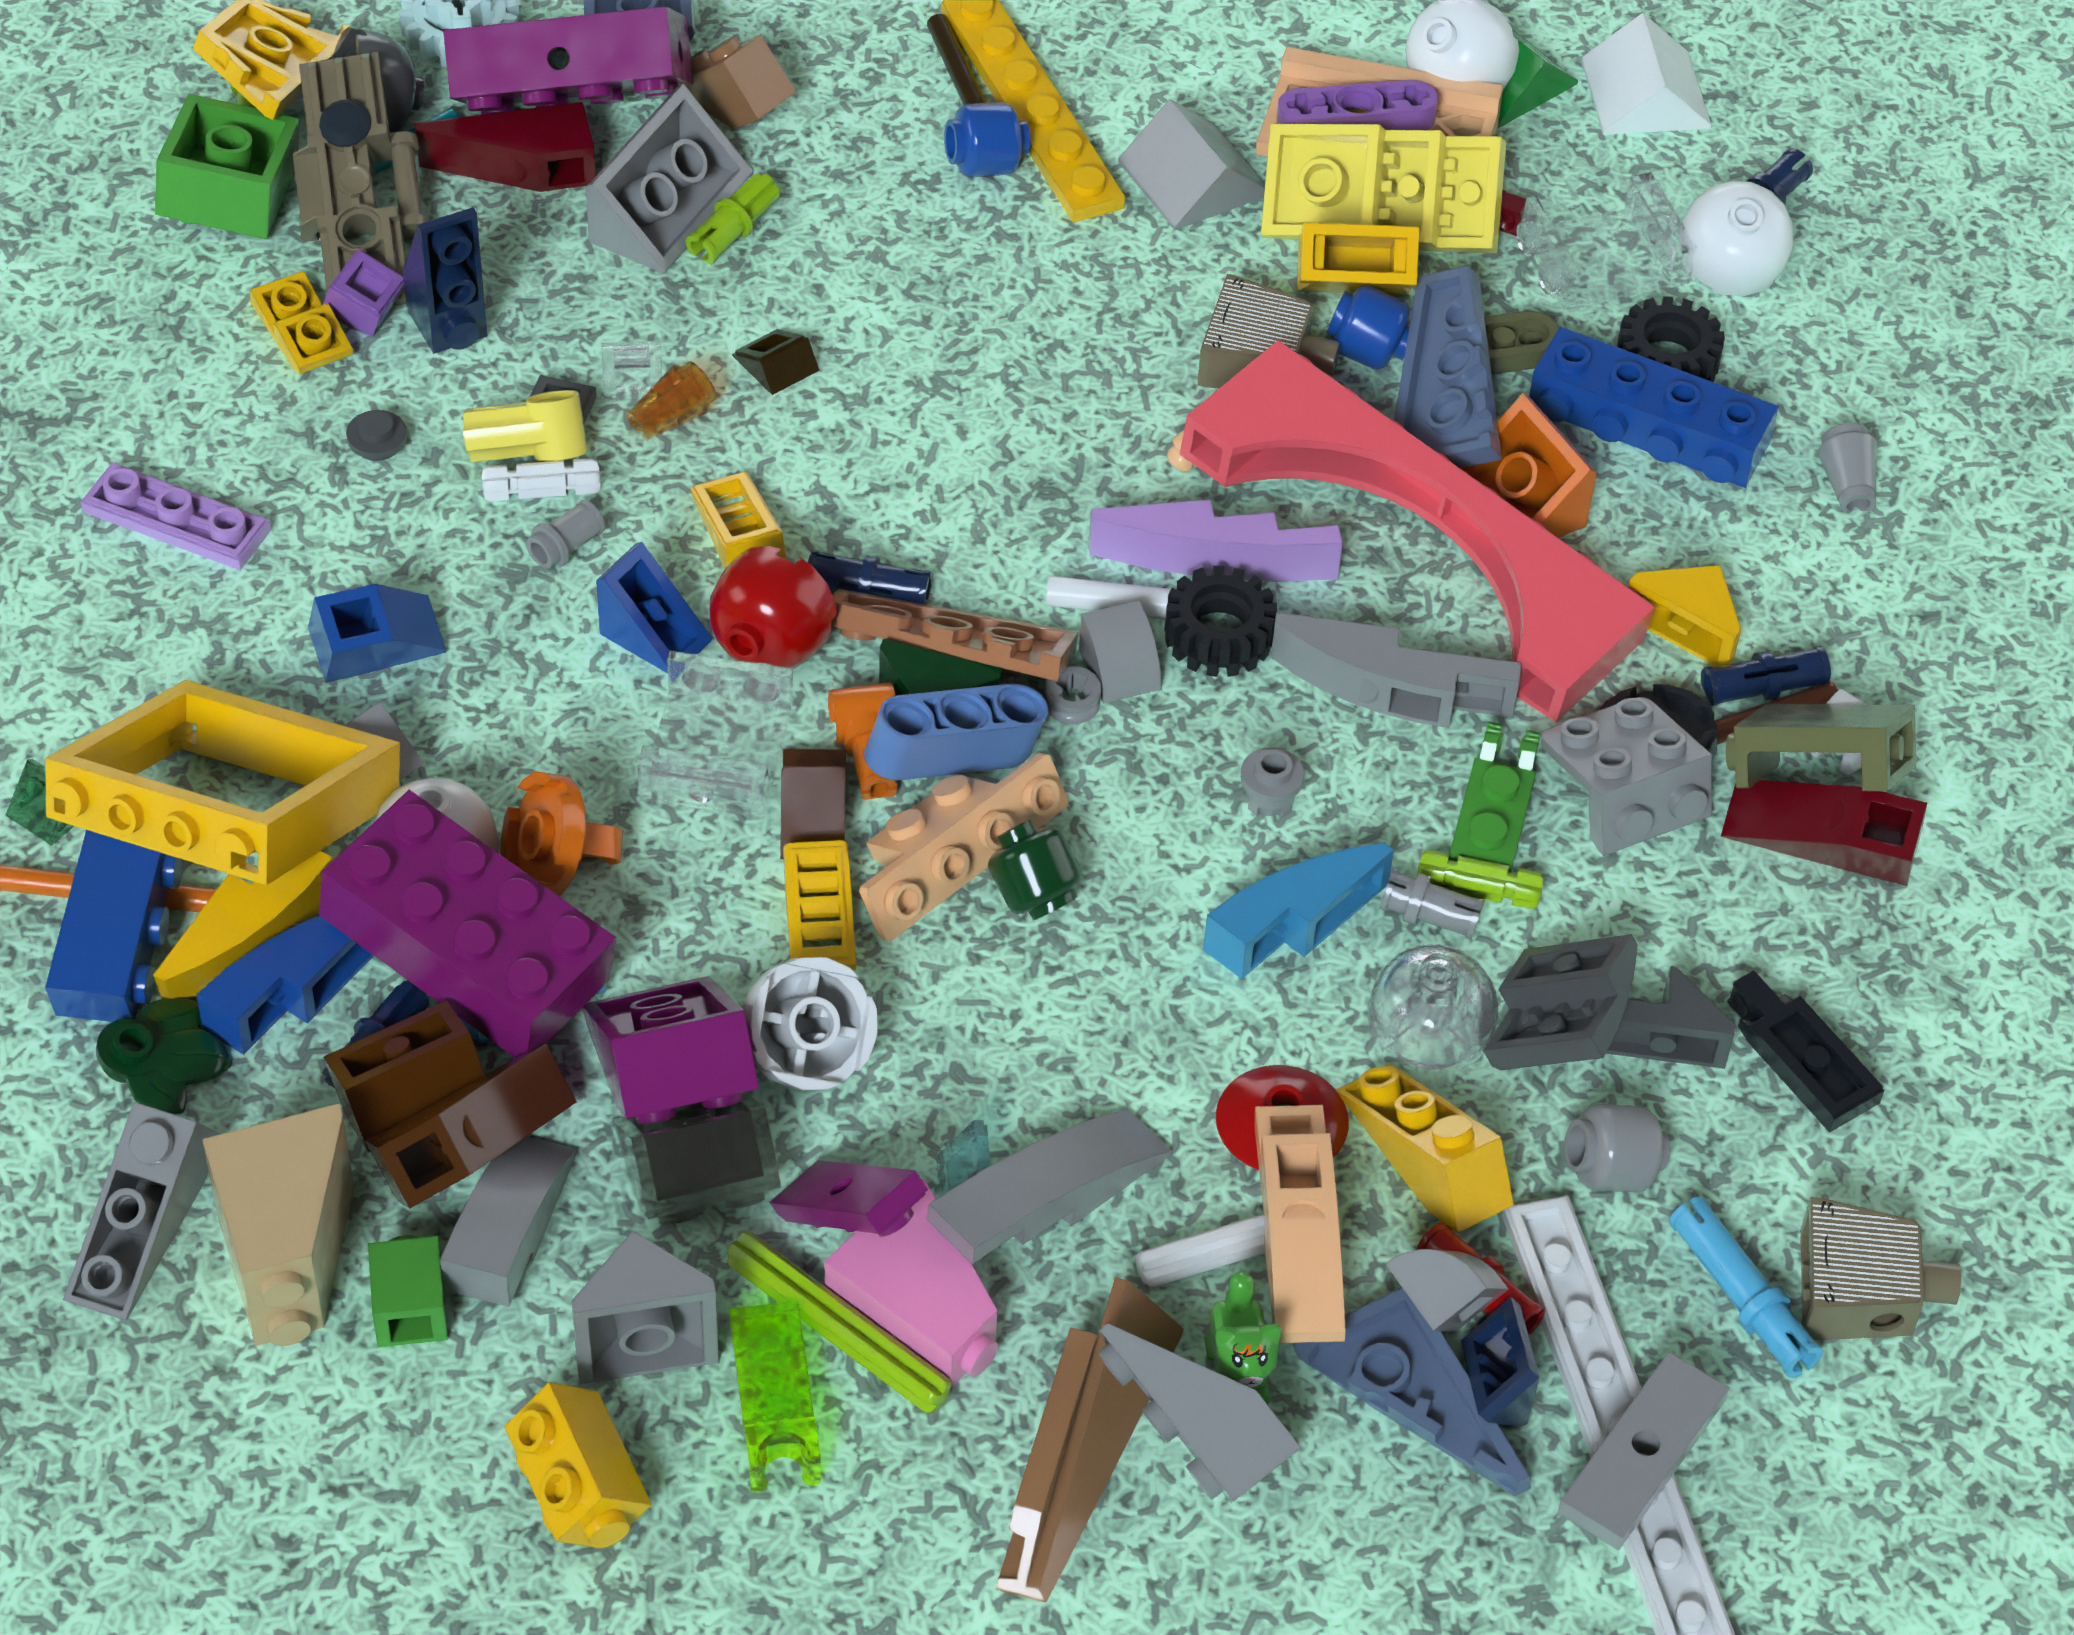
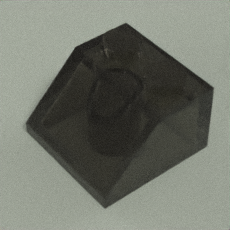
M742 1092L743 1100L734 1105L714 1109L703 1108L702 1102L676 1108L677 1115L675 1117L657 1123L639 1124L636 1121V1117L626 1119L624 1116L612 1118L639 1210L647 1219L658 1217L659 1224H677L698 1217V1207L723 1201L725 1208L729 1209L748 1207L764 1201V1191L781 1188L766 1108L747 1092Z

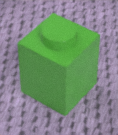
M403 1235L392 1238L389 1241L368 1243L372 1316L377 1346L387 1347L448 1340L445 1293L442 1283L438 1236L419 1238L412 1235Z

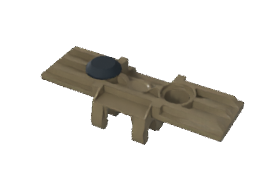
M373 52L299 64L308 135H306L307 146L293 153L292 167L294 182L297 186L301 239L304 242L317 241V232L320 233L326 290L328 291L329 286L357 249H360L403 276V269L406 263L403 240L413 239L417 225L427 222L429 219L427 216L422 215L414 156L419 150L418 136L406 131L389 132L379 53ZM392 160L398 208L396 205L377 208L372 176H375L376 173L375 164ZM375 235L371 241L363 245H353L345 239L346 237ZM403 288L393 306L406 304L405 288Z

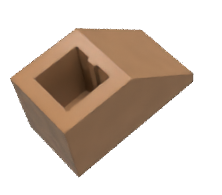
M761 34L742 43L739 42L736 36H733L710 51L708 48H705L691 56L694 85H687V89L708 114L734 130L759 120L796 92Z

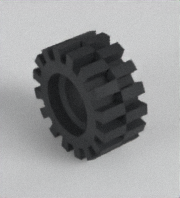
M1663 296L1662 305H1657L1655 299L1650 298L1644 300L1643 309L1637 304L1630 308L1629 315H1624L1621 321L1617 347L1714 382L1715 376L1718 374L1725 336L1724 331H1720L1721 323L1717 317L1708 320L1710 311L1705 307L1701 306L1695 312L1691 310L1693 301L1683 298L1682 305L1678 306L1673 305V297ZM1660 341L1673 342L1683 346L1689 352L1681 354L1666 353L1654 348L1650 344Z
M1213 566L1212 576H1207L1204 569L1200 568L1193 571L1192 581L1185 575L1177 581V589L1171 588L1166 605L1165 642L1167 648L1173 646L1172 656L1178 662L1188 656V669L1196 672L1200 665L1203 664L1207 666L1206 675L1217 677L1218 668H1226L1227 675L1230 677L1239 674L1240 664L1249 672L1257 667L1258 658L1265 661L1269 656L1270 647H1272L1277 603H1273L1274 594L1269 587L1261 590V579L1254 575L1246 582L1244 581L1245 570L1234 568L1232 576L1223 575L1224 566ZM1220 612L1237 617L1243 625L1231 630H1217L1203 625L1198 619L1208 613Z

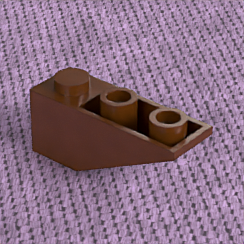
M542 1043L369 1138L365 1142L397 1201L410 1209L473 1174L577 1103L547 1044Z

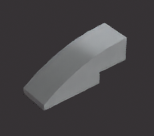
M527 1136L490 1161L473 1189L440 1258L444 1291L510 1307L528 1260L534 1261L577 1154L576 1148Z

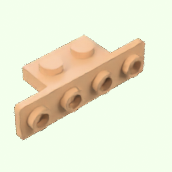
M1044 753L1035 754L997 784L959 774L947 777L935 784L932 788V793L914 807L892 816L887 821L886 828L866 842L871 856L881 865L886 866L861 885L859 889L878 936L886 941H892L988 868V860L991 855L1002 848L997 836L1030 819L1037 830L1068 806L1067 795L1050 755Z

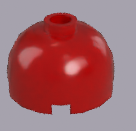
M773 546L751 547L735 557L717 581L710 596L709 607L710 626L720 646L738 663L748 669L762 673L790 671L808 661L829 640L833 632L831 631V621L837 615L836 602L830 588L816 569L802 558H799L793 564L786 558L777 556L782 549Z

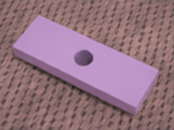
M113 462L80 502L82 512L240 571L271 531L269 519Z

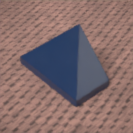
M1510 1297L1463 1338L1461 1345L1478 1415L1488 1423L1524 1426L1529 1421L1540 1377L1521 1306Z

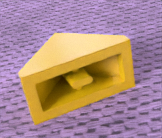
M1720 565L1636 572L1633 575L1628 587L1637 591L1643 599L1655 606L1648 627L1649 631L1715 667L1733 664L1741 627Z

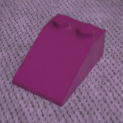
M710 976L589 1002L582 1008L615 1105L626 1119L636 1117V1121L639 1124L657 1123L675 1117L677 1115V1107L702 1102L703 1108L707 1109L727 1107L742 1101V1092L759 1089L744 1009Z

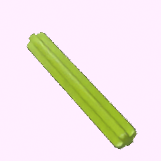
M743 1232L730 1245L727 1250V1263L732 1269L923 1412L933 1413L948 1399L951 1394L950 1388L952 1384L950 1378L756 1234Z

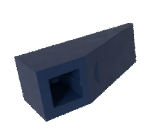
M472 207L418 224L403 269L407 311L433 354L450 348L456 350L465 349L474 344L476 340L487 337L477 212Z

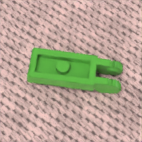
M1489 721L1480 758H1474L1448 860L1458 861V856L1508 865V872H1512L1535 781L1536 771L1532 770L1541 733L1527 730L1526 736L1522 738L1518 758L1520 760L1518 767L1494 762L1496 754L1500 752L1503 741V724Z

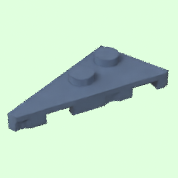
M1403 1288L1393 1291L1345 1315V1342L1293 1343L1294 1351L1300 1360L1375 1410L1513 1496L1531 1489L1530 1476L1499 1425L1488 1423L1478 1415L1470 1378L1441 1331L1432 1330Z

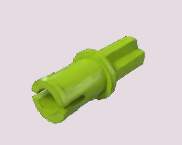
M767 173L763 175L754 174L729 199L722 198L718 200L714 206V213L697 230L686 237L685 245L689 253L698 256L706 249L707 253L701 260L712 265L718 256L740 235L747 237L751 234L753 230L752 223L780 196V189L774 183V178Z

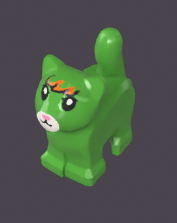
M1237 1272L1230 1278L1225 1300L1217 1301L1211 1309L1210 1326L1207 1335L1204 1337L1206 1355L1208 1360L1215 1362V1372L1255 1389L1268 1405L1270 1403L1268 1379L1277 1366L1279 1358L1278 1344L1282 1333L1281 1327L1278 1324L1265 1325L1262 1305L1256 1299H1253V1278L1246 1272Z

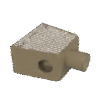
M1227 274L1201 346L1197 385L1209 388L1222 387L1277 340L1297 354L1308 358L1314 366L1327 375L1333 376L1339 357L1340 341L1310 335L1313 306L1309 301L1236 275Z
M1810 1197L1800 1230L1802 1326L1813 1340L1912 1336L1923 1307V1302L1957 1305L1961 1290L1960 1264L1922 1261L1921 1226L1915 1220L1825 1198Z

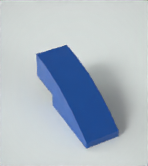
M320 916L301 922L257 946L228 966L196 994L202 1028L244 1055L287 1011L308 1024L374 955Z

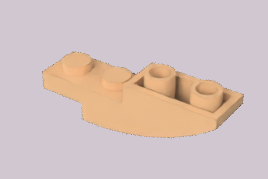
M1323 1105L1255 1107L1254 1127L1265 1219L1264 1248L1273 1324H1278L1282 1332L1279 1343L1345 1342L1344 1290L1337 1193L1330 1133H1326Z

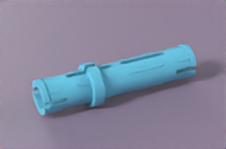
M1699 1196L1689 1199L1690 1205L1696 1211L1693 1215L1684 1203L1681 1204L1672 1213L1669 1224L1674 1231L1679 1233L1740 1312L1738 1318L1747 1334L1752 1335L1756 1333L1782 1366V1370L1787 1377L1793 1378L1802 1375V1370L1797 1365L1799 1360L1808 1371L1819 1362L1824 1351L1790 1311L1791 1300L1784 1290L1778 1287L1772 1288L1710 1209L1704 1197Z

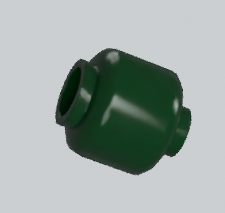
M1030 819L997 836L1002 848L991 855L988 860V869L1008 908L1016 914L1029 912L1032 919L1036 920L1078 897L1074 888L1081 882L1083 872L1064 834L1058 827L1045 826L1036 830Z

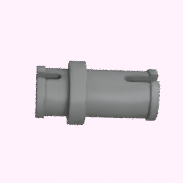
M1392 869L1379 909L1385 911L1387 909L1404 915L1403 922L1415 925L1416 920H1420L1472 939L1485 901L1484 899H1476L1429 883L1431 877L1418 873L1417 878H1413Z

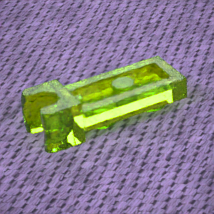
M799 1302L730 1308L729 1325L750 1490L755 1493L766 1489L768 1485V1480L765 1477L766 1468L770 1462L780 1457L794 1459L800 1464L803 1470L802 1480L806 1485H819L821 1483V1455L816 1418L813 1410Z

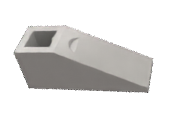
M133 1102L66 1289L64 1301L122 1320H128L205 1182L208 1166L202 1139L220 1135L221 1133L196 1121Z
M1109 1323L1100 1329L1099 1336L1106 1346L1097 1352L1098 1356L1122 1386H1125L1134 1379L1151 1402L1141 1409L1166 1443H1169L1176 1436L1184 1443L1195 1458L1185 1467L1211 1500L1220 1493H1223L1232 1504L1301 1448L1255 1389Z

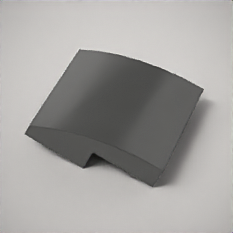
M1628 934L1524 949L1498 989L1509 1011L1483 1050L1491 1066L1499 1070L1604 1058L1620 1026L1632 987L1638 946L1633 935Z

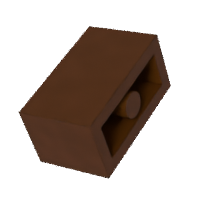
M447 1000L323 1057L343 1111L367 1152H370L365 1141L484 1076L470 1032Z

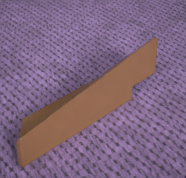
M1115 1277L1100 1329L1109 1323L1168 1351L1174 1352L1184 1329L1129 1280ZM1070 1327L1014 1504L1009 1530L1013 1531L997 1580L996 1590L1047 1602L1143 1414L1141 1409L1149 1402L1148 1397L1134 1379L1125 1386H1122L1103 1363L1097 1352L1104 1348L1106 1344L1099 1334L1097 1338L1095 1333Z

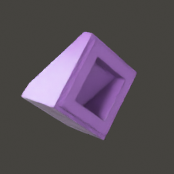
M357 249L329 286L323 305L328 303L337 320L347 327L373 336L404 288L403 276L360 249Z

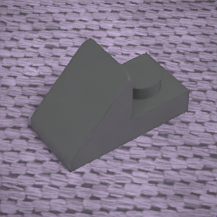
M1670 966L1662 1004L1645 1002L1638 998H1628L1620 1026L1606 1054L1725 1069L1734 1037L1735 1023L1678 968Z

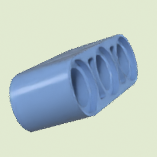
M1003 684L893 696L885 700L880 707L863 753L864 759L873 772L890 780H908L1014 768L1024 763L1030 757L1048 714L1047 702L1040 693L1022 684Z

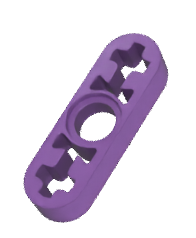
M1418 80L1297 88L1289 90L1280 96L1276 124H1380L1385 130H1429L1436 120L1438 93L1431 85ZM1359 108L1367 110L1369 112L1352 113L1346 111L1345 109Z

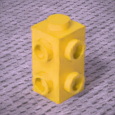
M548 1382L504 1426L517 1454L516 1461L518 1467L527 1477L542 1509L543 1522L551 1534H553L556 1542L593 1548L612 1546L628 1534L630 1526L652 1505L599 1391Z

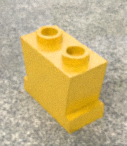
M1303 222L1302 233L1299 235L1298 291L1332 293L1348 291L1354 293L1358 287L1370 285L1390 295L1410 296L1411 288H1416L1419 227Z

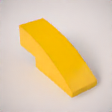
M319 851L268 885L254 881L250 884L235 875L228 874L153 974L161 998L197 999V993L228 966L257 946L301 922L318 916L322 871L333 861V857Z

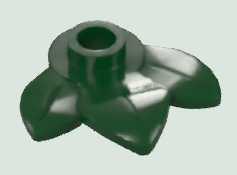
M167 998L151 1002L143 1008L136 1019H119L104 1027L99 1034L96 1044V1056L103 1071L111 1079L120 1083H127L137 1103L174 1115L182 1114L185 1110L187 1103L185 1085L217 1078L232 1066L231 1057L223 1044L209 1032L199 1029L201 1017L198 1002L190 999ZM121 1044H131L142 1049L139 1051H129Z

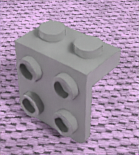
M1648 698L1624 699L1611 707L1583 717L1568 719L1563 724L1544 730L1541 734L1542 748L1589 792L1590 839L1602 856L1712 816V754Z

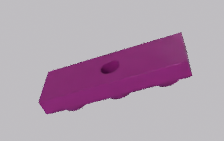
M817 1160L769 1203L775 1212L786 1222L813 1225L815 1228L845 1229L846 1232L875 1233L880 1237H884L900 1230L912 1219L914 1212L911 1207L926 1195L925 1192L928 1189L915 1170Z

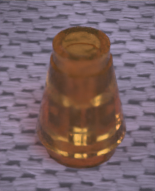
M688 361L682 366L673 364L634 407L626 412V417L629 424L636 431H642L643 434L641 436L646 441H649L654 436L663 434L709 412L708 405L717 399L716 391L707 375L694 362Z

